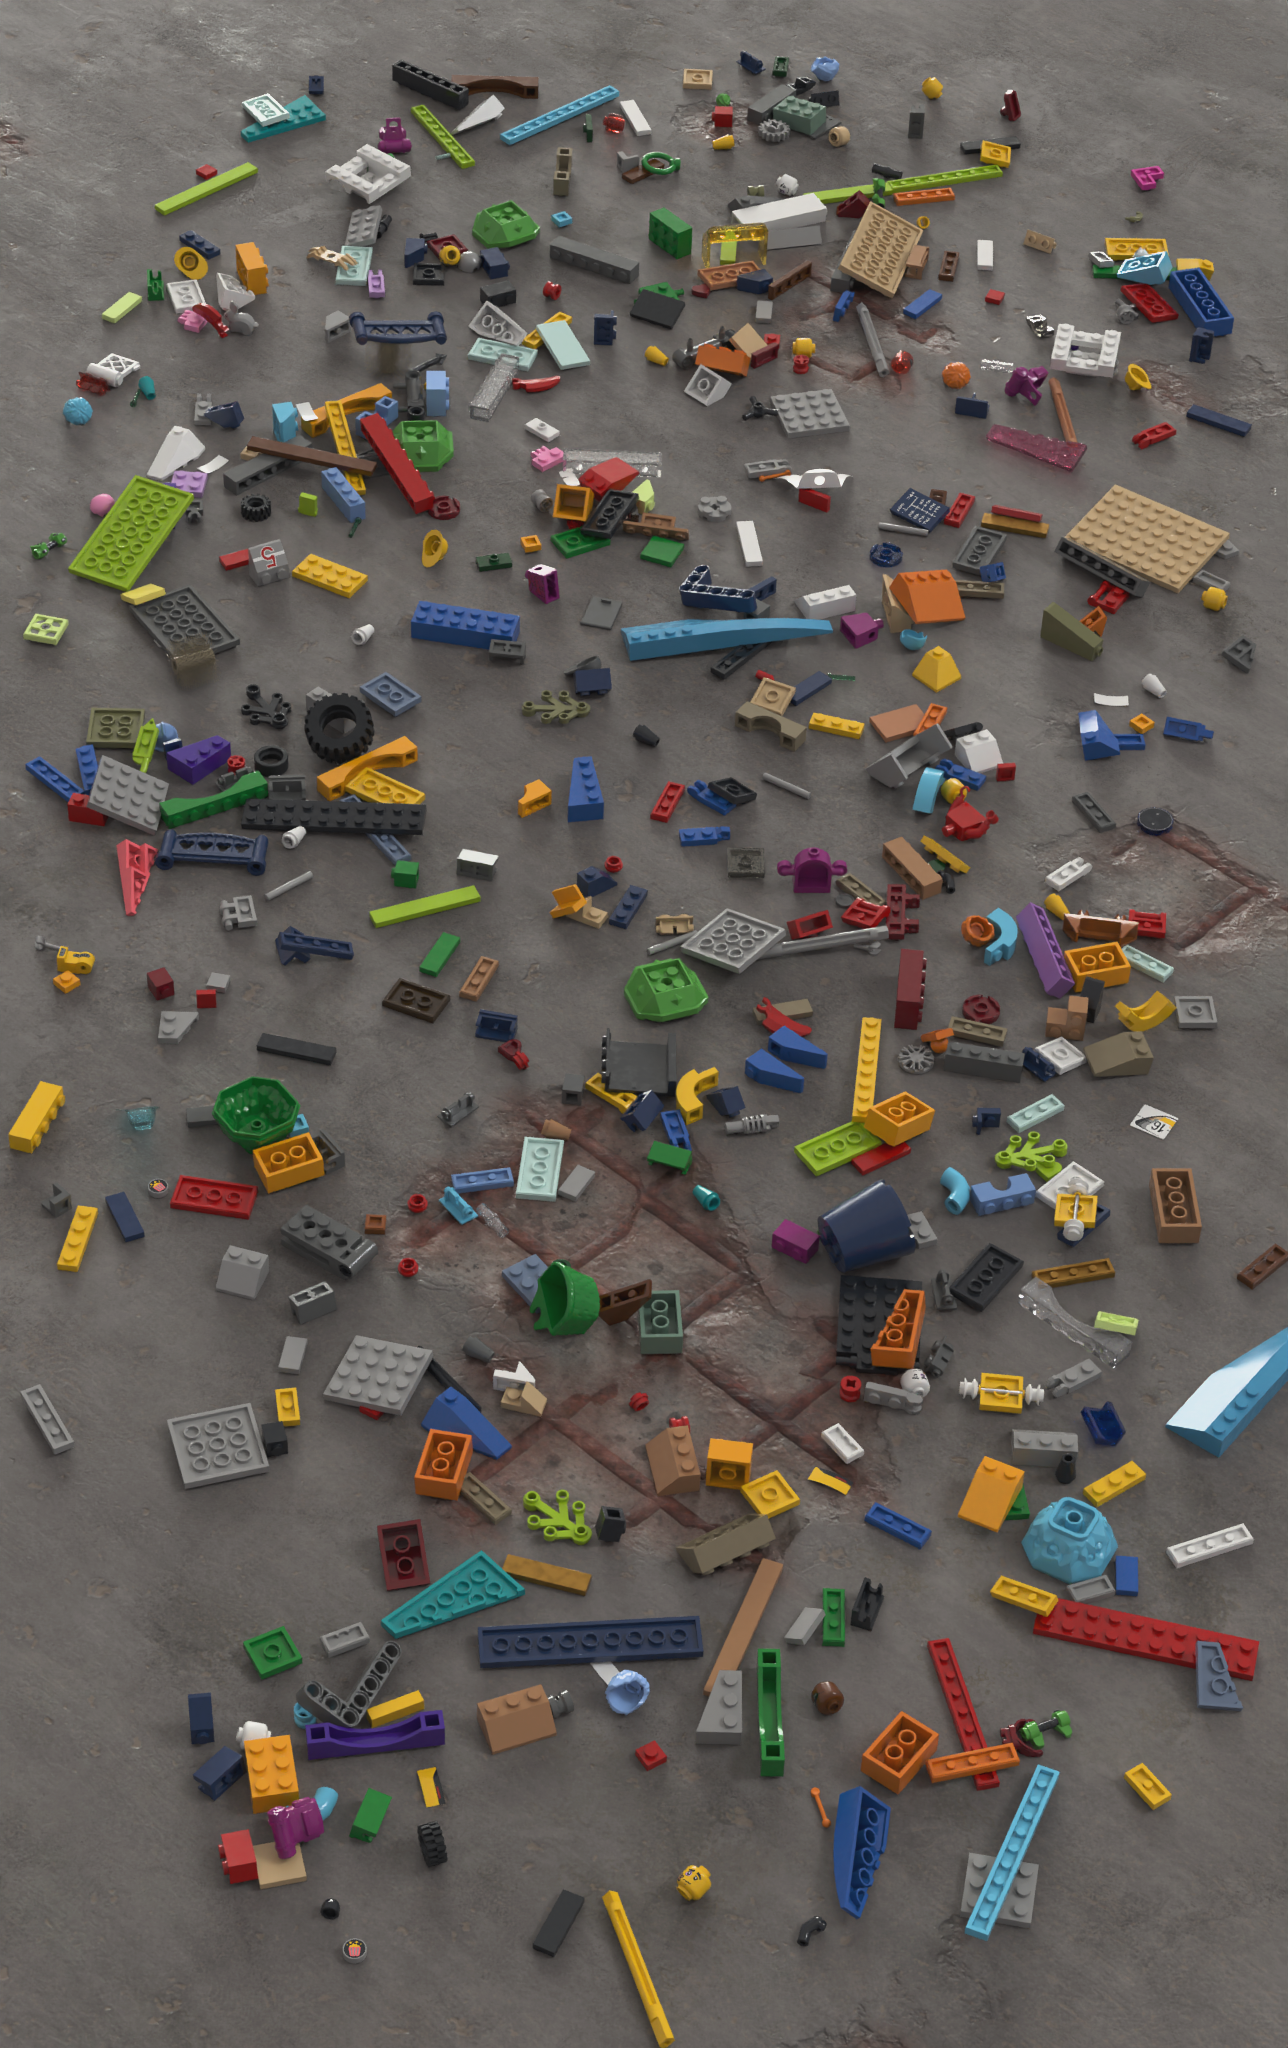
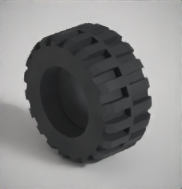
M332 693V696L329 697L325 695L321 701H315L314 707H310L307 711L308 715L305 716L304 720L306 737L311 750L317 753L320 759L325 758L326 762L332 763L336 761V764H342V761L349 762L353 758L360 757L362 752L366 753L368 751V745H372V737L375 732L369 708L365 706L362 700L358 701L356 696L351 695L349 697L348 693H342L341 695ZM337 718H347L356 723L354 730L343 738H330L323 733L326 725Z

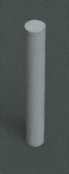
M880 522L878 529L921 536H928L929 531Z
M764 773L762 779L806 799L811 797V792L768 773Z
M309 871L264 895L266 901H269L313 878L312 872Z
M694 930L647 948V953L652 955L684 943L694 936L697 931Z

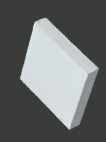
M1062 1036L1034 1049L1039 1054V1058L1043 1057L1048 1062L1054 1064L1055 1071L1059 1075L1087 1063L1086 1056Z

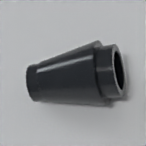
M639 724L633 732V737L636 741L654 747L660 741V738L645 725Z
M1070 1453L1062 1456L1055 1471L1057 1480L1060 1483L1069 1484L1076 1478L1075 1457Z

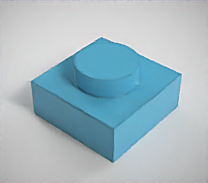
M565 211L551 215V220L558 227L572 224V217Z
M303 1114L297 1116L293 1131L289 1133L290 1137L309 1132V1126Z

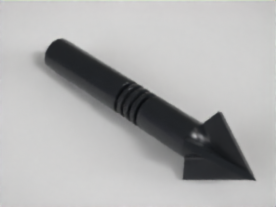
M436 353L435 358L410 370L421 372L437 363L442 365L447 355Z

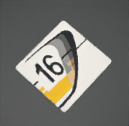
M1145 1104L1130 1126L1164 1139L1178 1118Z

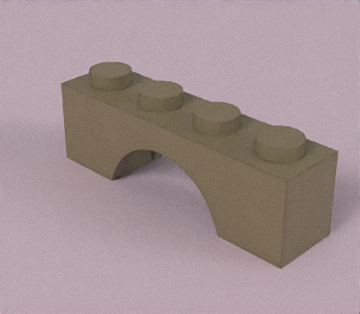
M558 147L553 195L568 196L573 148Z
M746 701L736 711L735 726L748 732L759 729L770 730L779 736L780 746L795 752L806 741L807 727Z

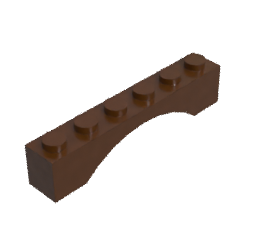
M452 75L451 81L468 88L469 96L482 92H504L525 99H538L539 77Z

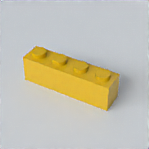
M40 1081L8 1134L11 1149L32 1154L34 1149L40 1145L43 1134L47 1133L49 1124L57 1116L58 1109L64 1105L65 1095H63L62 1086Z

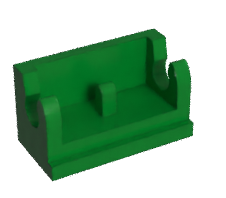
M147 269L148 301L164 300V281L162 280L161 271L158 270V276L154 277L152 269Z
M654 1141L647 1157L648 1165L652 1166L654 1162L679 1168L682 1174L686 1175L692 1164V1151Z
M368 1788L352 1825L349 1837L371 1843L372 1837L377 1835L392 1797Z

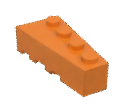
M903 1290L894 1306L892 1315L886 1320L883 1331H880L878 1340L871 1347L872 1366L914 1369L926 1309L925 1291Z

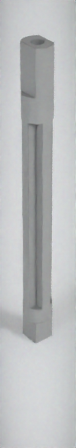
M861 302L856 306L878 374L884 378L890 372L869 311Z
M887 926L776 943L758 959L889 938Z

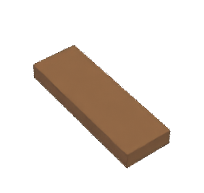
M481 956L459 991V997L477 1002L497 970L499 961Z

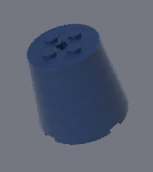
M884 1179L873 1182L818 1217L821 1243L825 1247L831 1262L842 1273L908 1256L915 1252V1237L913 1235L910 1236L908 1227L911 1226L908 1215L898 1195L891 1185H885Z

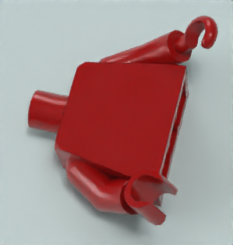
M963 786L960 789V796L955 798L945 816L946 822L942 828V833L945 837L954 835L959 841L979 839L982 835L986 834L990 824H996L999 820L993 810L988 811L985 818L963 800L965 797L963 790L967 788L968 792H970L968 786Z

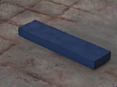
M1194 404L1187 411L1186 415L1188 418L1243 437L1247 435L1252 427V424Z
M279 932L278 935L281 950L350 960L354 956L351 942Z

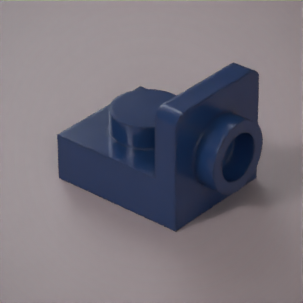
M309 76V94H324V76Z
M977 1108L976 1116L972 1117V1127H976V1135L981 1134V1127H999L1000 1108Z

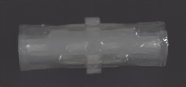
M982 359L980 369L993 370L996 373L998 371L1012 373L1013 363Z
M482 1203L477 1207V1214L484 1219L486 1226L492 1228L499 1238H503L509 1233V1228L500 1220V1216L497 1213H493L486 1203Z

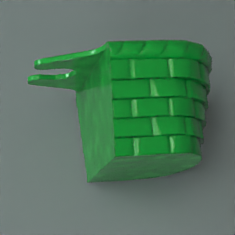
M553 1262L537 1280L538 1288L530 1306V1313L534 1314L539 1307L541 1315L539 1320L534 1323V1330L548 1328L553 1336L585 1334L596 1321L600 1309L597 1285L592 1277L577 1272L560 1262Z

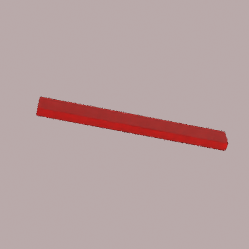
M950 1639L928 1641L927 1647L963 1751L968 1752L988 1748ZM996 1770L972 1775L977 1791L997 1788L1000 1785Z

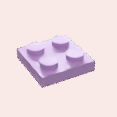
M174 471L171 483H176L177 489L192 493L196 498H202L208 476L207 473Z

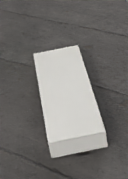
M977 241L978 270L992 271L993 241Z

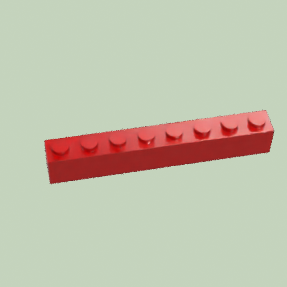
M378 413L360 419L362 433L415 514L434 508V493L429 491L426 481L422 480L420 472L415 470L412 460L408 459L405 449L400 447L399 440L394 438L391 428L388 429L385 419L381 418Z

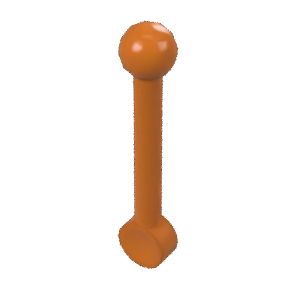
M786 470L779 474L759 476V481L763 482L766 479L790 476L791 472Z
M814 1787L811 1789V1796L817 1802L823 1819V1827L828 1828L831 1825V1821L827 1819L819 1797L820 1790Z

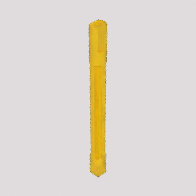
M609 1890L602 1899L614 1926L657 2042L661 2048H667L675 2041L630 1927L618 1892Z

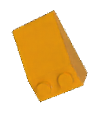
M984 1456L968 1489L958 1517L998 1533L1022 1489L1025 1471Z

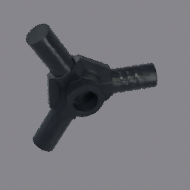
M751 396V408L749 412L742 415V418L746 421L753 416L756 418H761L763 415L778 416V410L763 406V403L758 402L755 396Z

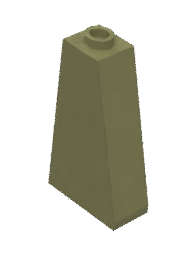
M1052 602L1044 609L1041 638L1090 661H1093L1102 654L1103 639L1055 602Z

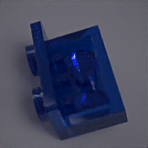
M1107 1401L1101 1409L1084 1407L1080 1412L1095 1444L1116 1446L1126 1433L1110 1401Z

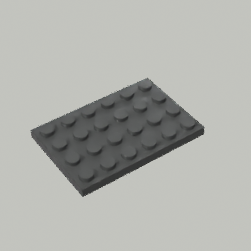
M190 584L167 592L164 596L139 605L129 606L133 616L168 655L174 652L173 647L170 646L177 647L174 644L178 643L179 639L181 643H186V637L188 639L189 636V641L193 642L192 640L195 638V635L197 638L198 634V638L202 639L201 637H204V633L206 637L204 643L207 641V645L210 640V648L213 649L215 654L240 645V639Z

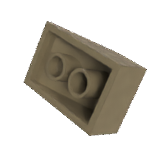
M1142 1031L1123 1032L1083 1048L1094 1077L1147 1075L1154 1059Z

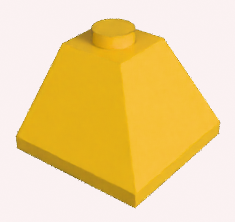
M1176 260L1177 270L1200 268L1208 281H1210L1214 267L1213 263L1209 260Z
M940 646L926 652L912 673L913 677L936 693L961 679V674L951 654Z

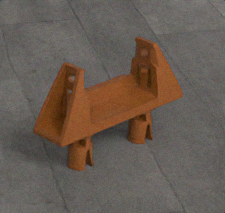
M1080 910L1077 915L1064 913L1063 932L1074 942H1077L1078 936L1119 941L1120 947H1123L1137 939L1139 922L1126 921L1125 915L1120 919L1119 914L1114 919L1089 916L1087 910L1085 914H1082V910Z

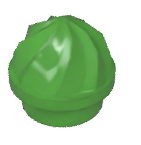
M719 94L716 98L717 105L728 107L730 97L727 94Z

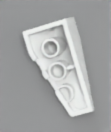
M492 95L480 103L450 134H458L489 122L493 118L496 120L502 115L501 112L505 108Z
M222 273L216 274L218 303L223 310L227 311L230 309L231 301H235L238 307L241 308L255 300L254 293L251 290L247 292V287L240 285V282L233 276Z
M488 301L484 303L469 324V327L479 335L519 346L528 334L498 307Z
M174 426L168 433L147 473V478L163 481L174 474V471L182 466L184 468L187 466V462L190 460L195 461L205 451V446L189 429Z

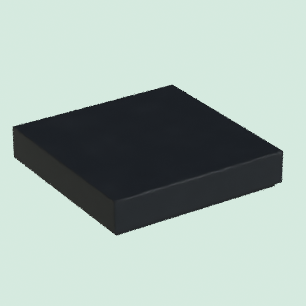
M414 263L413 285L444 286L445 264Z
M732 777L709 782L707 787L732 804L756 800L757 797L756 792Z

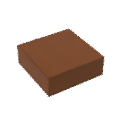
M366 1214L365 1234L385 1235L386 1215Z

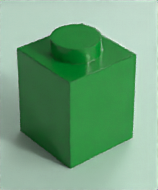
M397 860L395 868L392 867L391 871L394 886L416 889L419 879V863Z

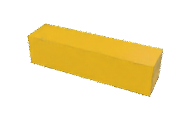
M419 1690L367 1709V1720L371 1727L375 1728L423 1710L424 1699Z

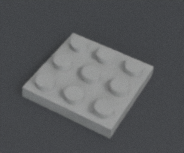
M969 1853L960 1917L970 1918L997 1857ZM1021 1863L995 1923L1030 1929L1038 1864Z

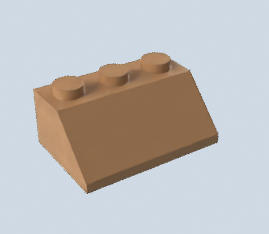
M688 1425L666 1428L645 1444L657 1496L700 1491L701 1474Z
M541 1684L477 1703V1721L492 1755L557 1735L550 1703Z

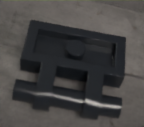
M975 722L943 732L947 738L950 737L951 740L967 736V734L980 732L983 729V725Z

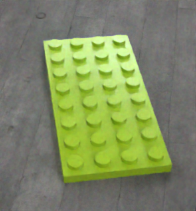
M135 475L68 568L69 573L128 592L192 503L194 495Z

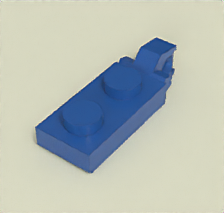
M847 290L843 292L835 307L833 321L839 322L840 318L844 317L850 302H853L855 292Z
M1167 717L1163 735L1203 741V738L1212 739L1214 731L1206 730V725H1202V723Z
M721 826L679 829L681 846L714 845L722 840H730V828Z

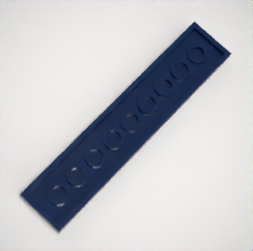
M699 1616L478 1627L480 1668L703 1657L704 1652Z

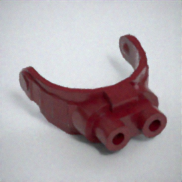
M1020 1719L1015 1724L1008 1725L1007 1728H1000V1737H1004L1002 1745L1013 1743L1015 1750L1027 1757H1041L1043 1755L1042 1750H1033L1024 1744L1016 1734L1020 1728L1025 1726V1722L1035 1720Z

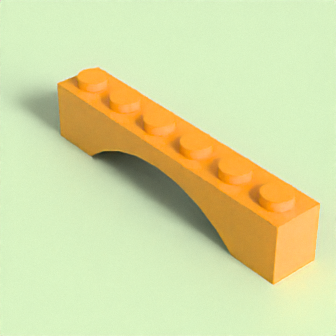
M379 383L338 401H341L345 415L360 411H375V403L384 396L392 399V392L382 383ZM325 406L313 410L318 419L305 421L301 416V428L312 438L326 433L330 427Z
M403 736L317 776V791L328 801L337 799L345 795V786L366 767L372 770L405 767L418 761L417 746L406 736Z

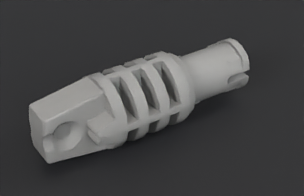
M767 1114L753 1117H743L739 1121L725 1122L724 1129L726 1135L741 1132L753 1134L777 1128L780 1121L778 1115L767 1116Z

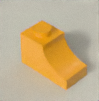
M539 779L524 786V797L518 800V815L522 818L551 805L552 791Z

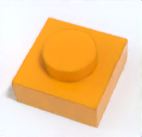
M537 535L520 538V543L525 553L541 550V543Z
M1140 714L1130 720L1129 726L1140 734H1144L1154 728L1155 722Z
M67 970L53 978V984L66 994L80 986V979Z

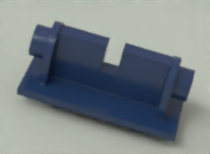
M742 51L740 53L741 59L736 61L754 74L766 70L763 67L762 61L754 56L752 57L747 51Z
M1025 1047L1022 1053H1025L1023 1066L1044 1082L1058 1074L1055 1071L1054 1064L1048 1062L1043 1057L1039 1058V1054L1033 1048Z

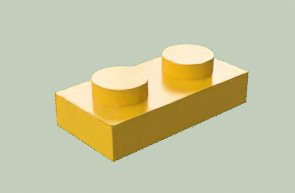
M296 1388L276 1389L278 1421H283L284 1427L300 1425Z
M1143 1763L1125 1772L1124 1779L1152 1810L1171 1800L1172 1794Z

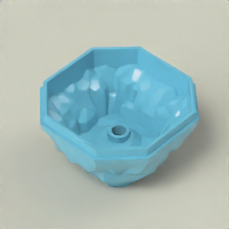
M1064 1497L1059 1502H1051L1048 1507L1042 1509L1031 1523L1021 1542L1033 1569L1070 1585L1101 1576L1118 1548L1112 1528L1108 1524L1106 1517L1102 1516V1513L1096 1508L1071 1497Z

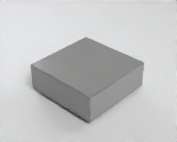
M212 972L206 985L207 990L216 989L217 992L225 993L230 983V975Z

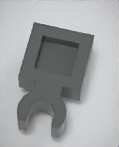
M193 500L187 508L186 516H188L189 523H191L192 519H197L198 523L201 522L203 500Z

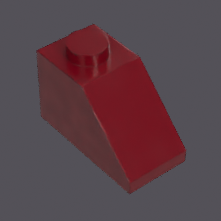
M859 190L837 206L836 215L838 217L861 218L870 200Z

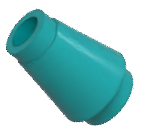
M148 376L140 378L138 387L148 400L154 399L156 394L153 379Z
M697 1185L693 1189V1195L705 1210L713 1211L718 1208L720 1198L717 1193L701 1185Z

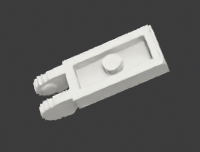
M1079 857L1046 876L1045 883L1059 892L1083 875L1085 876L1089 873L1092 865L1086 863L1081 866L1084 861Z

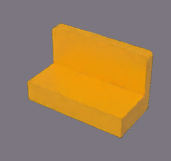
M576 884L552 891L559 905L549 913L552 918L576 913L587 903Z

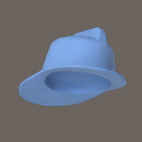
M161 722L156 725V728L159 729V735L155 750L164 752L162 743L177 739L178 734L175 727Z

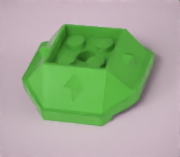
M512 200L498 205L493 204L492 207L477 213L472 229V235L487 249L511 247L535 239L540 233V227L531 219L526 211L522 210Z
M437 420L401 421L392 431L394 438L399 440L400 447L405 449L408 459L412 460L415 470L419 472H438L454 456L452 432L448 431Z
M680 958L662 961L656 959L653 963L635 967L624 988V996L636 1018L640 1020L648 1019L664 1022L698 1014L703 1006L708 1003V995L696 973L688 969Z

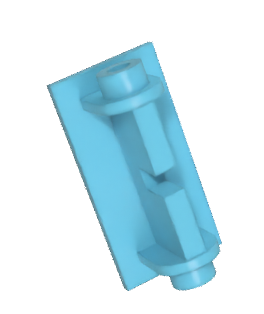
M446 1187L444 1189V1197L439 1199V1202L461 1225L478 1217V1214L459 1196L453 1187Z

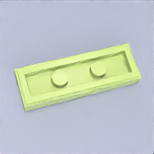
M128 292L102 313V319L116 323L142 302V296Z

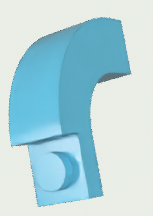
M929 767L925 768L917 788L913 810L933 813L938 790L945 782V778H943L944 771Z
M1000 908L986 916L988 922L993 924L994 936L998 939L985 949L984 963L989 966L999 961L1001 957L1009 960L1016 948L1017 925L1013 918Z

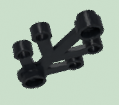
M250 684L246 687L247 697L250 700H255L261 706L256 707L250 704L241 706V713L243 715H250V723L252 725H258L260 722L269 723L277 729H282L288 725L286 715L291 712V704L283 702V695L276 692L272 694V701L269 705L260 695V687L258 685ZM282 703L280 712L276 713L275 710L278 704ZM259 714L269 715V717L260 716Z

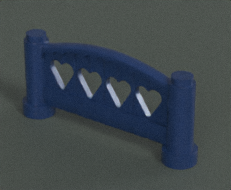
M438 311L431 312L427 320L421 321L365 320L361 312H353L349 316V322L351 327H353L356 341L360 345H365L367 341L391 344L436 341L442 345L447 340L443 326V315ZM377 330L382 334H371V332ZM393 330L398 334H387V332ZM404 330H409L414 334H403L402 332ZM420 330H425V331L428 332L429 334H426V333L419 334L418 332H419Z
M169 829L164 833L160 852L156 855L155 864L162 870L171 869L174 860L247 865V870L250 874L259 876L266 869L265 858L269 841L265 835H259L256 839L223 833H189L178 835L175 830ZM193 843L194 845L188 849H183V847L180 844ZM211 844L212 846L208 848L206 851H203L198 845ZM218 845L231 846L224 852L217 848ZM240 846L249 848L245 850L243 853H239L235 847Z

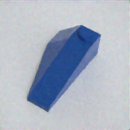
M1092 710L1078 713L1085 761L1120 755L1117 738L1098 712Z
M449 1387L436 1397L421 1423V1426L428 1432L430 1429L472 1435L474 1452L496 1460L512 1448V1445L465 1396L452 1387Z

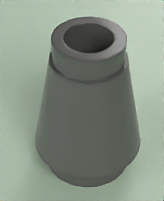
M470 1336L462 1348V1351L467 1356L486 1361L487 1363L492 1360L495 1354L477 1337L473 1338Z

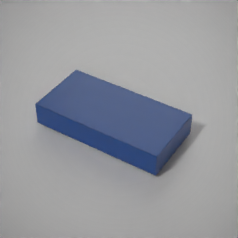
M1114 734L1119 743V750H1145L1143 734Z
M1116 1555V1595L1138 1596V1557Z

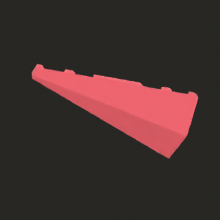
M125 839L117 844L116 847L126 915L134 916L137 913L135 910L137 905L140 904V896L147 885L150 876L149 871L151 866L154 865V857L158 854V849L146 843L139 846Z

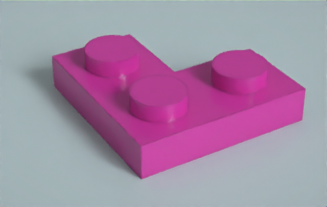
M1159 166L1133 169L1131 170V176L1142 190H1150L1156 188L1155 180L1164 178V172Z

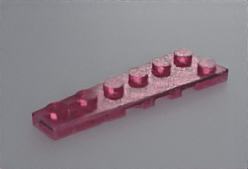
M994 424L986 435L989 441L1069 472H1073L1087 450V445L1072 441L1063 442L1059 441V438L1052 437L1050 439L1043 437L1041 434L1032 435L1028 431L1016 430L1015 428Z

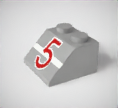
M280 539L248 548L249 575L257 586L289 578L288 561Z

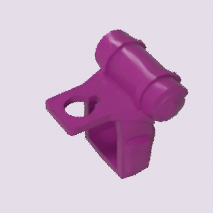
M400 117L386 118V127L379 129V138L382 140L378 143V150L386 154L411 151L412 144L409 139L405 138L406 130L401 126ZM395 121L398 123V126H389V124Z
M1043 366L1034 367L1030 370L1024 367H1017L1013 370L1010 380L1005 384L1006 395L1013 397L1020 393L1036 406L1042 397V394L1037 389L1045 381L1048 371ZM1031 392L1036 394V399L1032 398Z
M304 1797L293 1801L291 1806L286 1808L277 1806L267 1812L268 1823L271 1826L275 1841V1850L280 1859H288L296 1854L295 1846L299 1842H308L320 1837V1834L324 1833L322 1815L314 1797Z

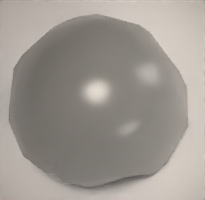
M467 251L460 255L457 266L464 272L472 273L475 268L479 270L482 259L477 253Z

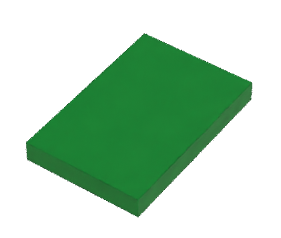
M582 526L552 535L550 541L566 559L609 546L611 540L582 535L580 532Z

